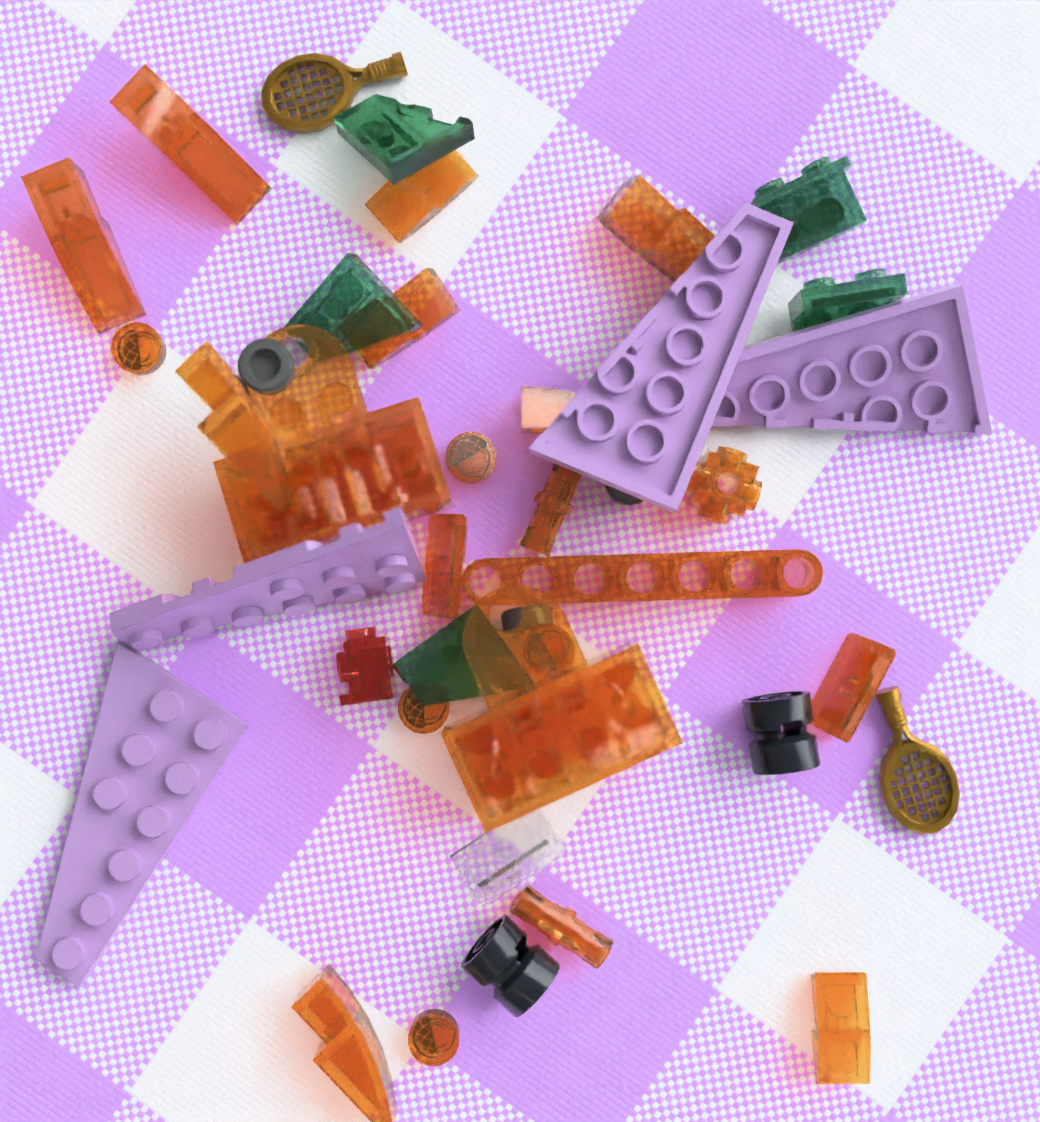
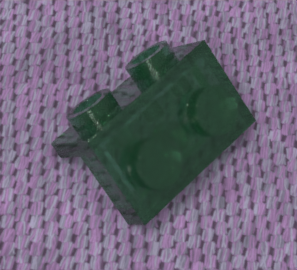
M829 156L822 157L805 166L800 171L801 177L788 183H784L782 178H777L754 191L755 198L750 205L793 222L777 265L850 232L867 221L846 176L847 171L852 166L848 156L831 162Z
M880 268L858 273L854 276L855 281L835 284L834 277H822L803 283L804 289L799 290L787 303L792 332L901 300L908 294L905 273L887 276L886 269Z

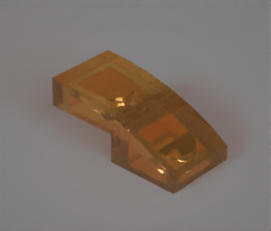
M441 135L406 171L400 168L364 205L398 243H402L443 211L480 175L451 142Z
M426 267L389 297H379L341 327L367 367L374 369L434 331L459 313L461 309L435 269Z
M815 972L811 974L815 1029L811 1030L816 1085L870 1084L871 1038L866 972Z

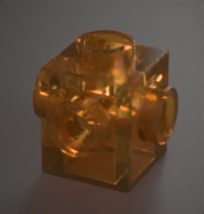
M718 446L716 453L708 451L700 457L699 462L697 461L686 488V491H689L686 505L699 509L697 517L722 525H727L728 519L736 520L744 517L746 510L754 511L761 494L763 483L756 480L760 466L747 463L748 454L736 449ZM723 474L734 478L735 483L732 493H724L719 489L718 478L720 475Z

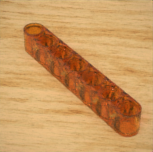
M801 549L483 558L475 560L467 566L463 572L461 584L463 592L469 600L485 606L797 597L809 595L818 589L823 578V568L816 555ZM791 559L801 562L805 569V579L796 588L790 586L785 581L783 575L784 567ZM739 560L748 562L753 567L755 573L754 581L746 589L737 587L731 577L732 568ZM688 561L698 564L704 573L703 583L694 591L685 589L679 580V571ZM635 563H643L652 571L653 583L645 592H636L627 583V572ZM585 564L597 567L602 574V585L593 594H584L575 586V573L579 567ZM533 566L544 567L551 574L552 578L550 589L540 596L529 594L522 585L524 572ZM480 568H492L500 576V588L491 597H481L472 589V576Z

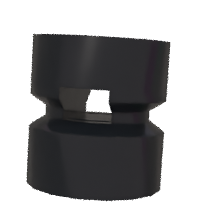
M778 692L753 696L742 700L746 729L755 733V739L748 744L752 772L754 774H789L811 770L821 765L817 737L807 731V726L814 721L810 692Z
M505 914L491 924L478 938L464 957L461 968L482 987L493 985L495 987L493 997L514 1017H519L528 1011L545 993L556 977L560 964L539 944L528 946L526 944L527 933Z

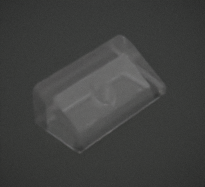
M534 800L452 854L450 858L472 899L481 906H487L565 855L568 849L539 804Z

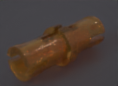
M553 463L542 492L536 491L533 501L537 504L519 545L550 557L551 549L565 515L571 516L574 506L570 503L582 476L581 474Z
M529 884L522 888L509 911L512 915L517 916L547 936L546 942L554 947L561 945L594 969H598L604 963L612 949L611 946L614 941L576 917V910L569 906L561 907L543 896Z

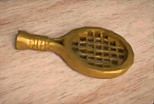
M401 51L393 53L392 56L380 61L368 63L366 67L353 68L326 54L308 53L296 55L280 63L267 76L261 89V105L270 121L285 131L301 134L317 132L337 123L350 110L353 100L362 86L368 83L376 84L393 77H406L408 72ZM315 66V68L309 70L307 67ZM305 68V71L298 73L297 69ZM326 69L327 75L320 76L319 71ZM295 71L296 74L290 76L288 75L289 73ZM316 72L318 78L311 79L309 74ZM307 75L308 81L301 82L300 77ZM339 76L340 81L333 83L332 78ZM297 78L298 84L291 85L290 80ZM329 79L330 84L323 86L322 81ZM287 81L289 87L282 88L281 83ZM319 82L321 87L314 89L312 84ZM310 85L311 90L304 92L303 87ZM342 86L343 91L336 93L334 87ZM300 88L301 93L294 95L293 90ZM332 88L333 94L326 96L325 90ZM290 91L292 96L285 98L284 93ZM322 92L324 97L317 99L315 93ZM281 94L282 99L275 101L274 96ZM313 95L314 100L307 102L306 96ZM303 97L304 103L297 105L296 99ZM335 98L336 104L329 105L328 100ZM293 101L295 106L288 108L286 102ZM325 101L326 107L319 108L318 103ZM284 103L285 109L278 111L277 105ZM315 104L317 109L310 111L309 106ZM306 107L307 113L300 114L299 109ZM296 110L297 116L291 117L289 112ZM328 111L327 114L321 115L322 112ZM312 115H319V118L312 120ZM309 117V120L302 121V118Z
M891 686L875 692L878 704L882 706L888 727L892 728L893 733L892 744L881 762L879 784L882 799L890 814L906 829L921 835L938 833L950 825L958 811L960 788L957 773L949 758L935 745L918 739L910 732L907 726L908 719L901 702L902 695L899 687ZM902 734L907 740H902ZM917 752L918 758L912 760L911 753ZM907 755L909 761L903 763L901 757ZM929 758L931 764L925 766L923 760ZM920 761L921 768L915 769L914 763ZM910 765L912 771L906 773L904 767ZM940 765L943 771L938 772L936 766ZM901 768L902 774L896 776L894 770ZM933 768L935 774L928 776L927 769ZM923 771L925 777L919 779L917 773ZM945 774L946 781L941 782L940 776ZM914 775L915 781L909 782L907 776ZM904 778L906 784L899 785L898 779ZM936 778L938 783L932 785L930 779ZM893 781L896 785L895 788H891V782ZM926 781L928 787L922 789L920 783ZM917 784L918 790L912 792L911 786ZM944 785H947L948 791H944ZM939 787L941 793L935 795L933 789ZM907 788L909 793L903 795L901 789ZM930 790L931 797L925 798L923 792ZM898 791L899 797L893 798L892 792ZM920 794L922 800L915 801L914 796ZM910 797L912 803L906 805L904 799ZM943 797L944 803L938 805L937 798ZM901 800L902 807L898 808L896 802ZM933 800L935 806L929 808L927 802ZM924 804L925 809L919 811L917 805ZM914 807L916 813L909 815L908 808ZM936 810L938 816L932 817L930 812ZM927 813L928 819L922 821L921 815Z

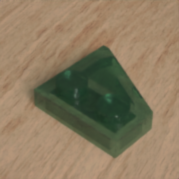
M374 94L334 116L337 133L393 185L475 139L473 122L469 118L459 116L454 124L435 120L432 108L417 104H402L397 99L379 94Z
M347 253L283 329L319 365L328 364L344 358L355 351L366 350L382 344V341L401 334L415 332L423 324L357 254Z
M478 604L471 607L392 664V667L421 707L521 691L534 685L532 679Z

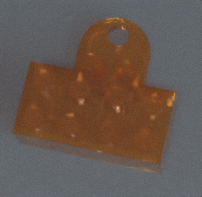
M297 324L277 329L265 337L276 340L284 346L291 341L303 342L307 345L308 356L306 361L296 368L295 376L290 386L279 394L272 396L260 395L247 386L264 445L213 461L244 563L304 541L321 542L323 545L334 542L335 538L339 536L338 529L356 522L361 525L362 529L378 526L385 523L383 512L400 506L407 522L456 507L430 422L419 396L369 412L353 361L342 343L332 334L319 327Z
M510 585L495 589L482 597L470 611L463 630V649L487 706L446 724L441 732V736L485 833L683 743L638 643L629 641L586 661L562 608L548 594L530 586ZM499 599H512L519 604L522 610L520 623L511 630H501L491 621V607Z

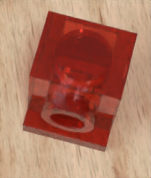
M375 626L345 630L346 641H343L344 651L337 652L336 663L340 683L348 682L349 691L339 695L340 706L393 699L397 695L390 635L377 636Z

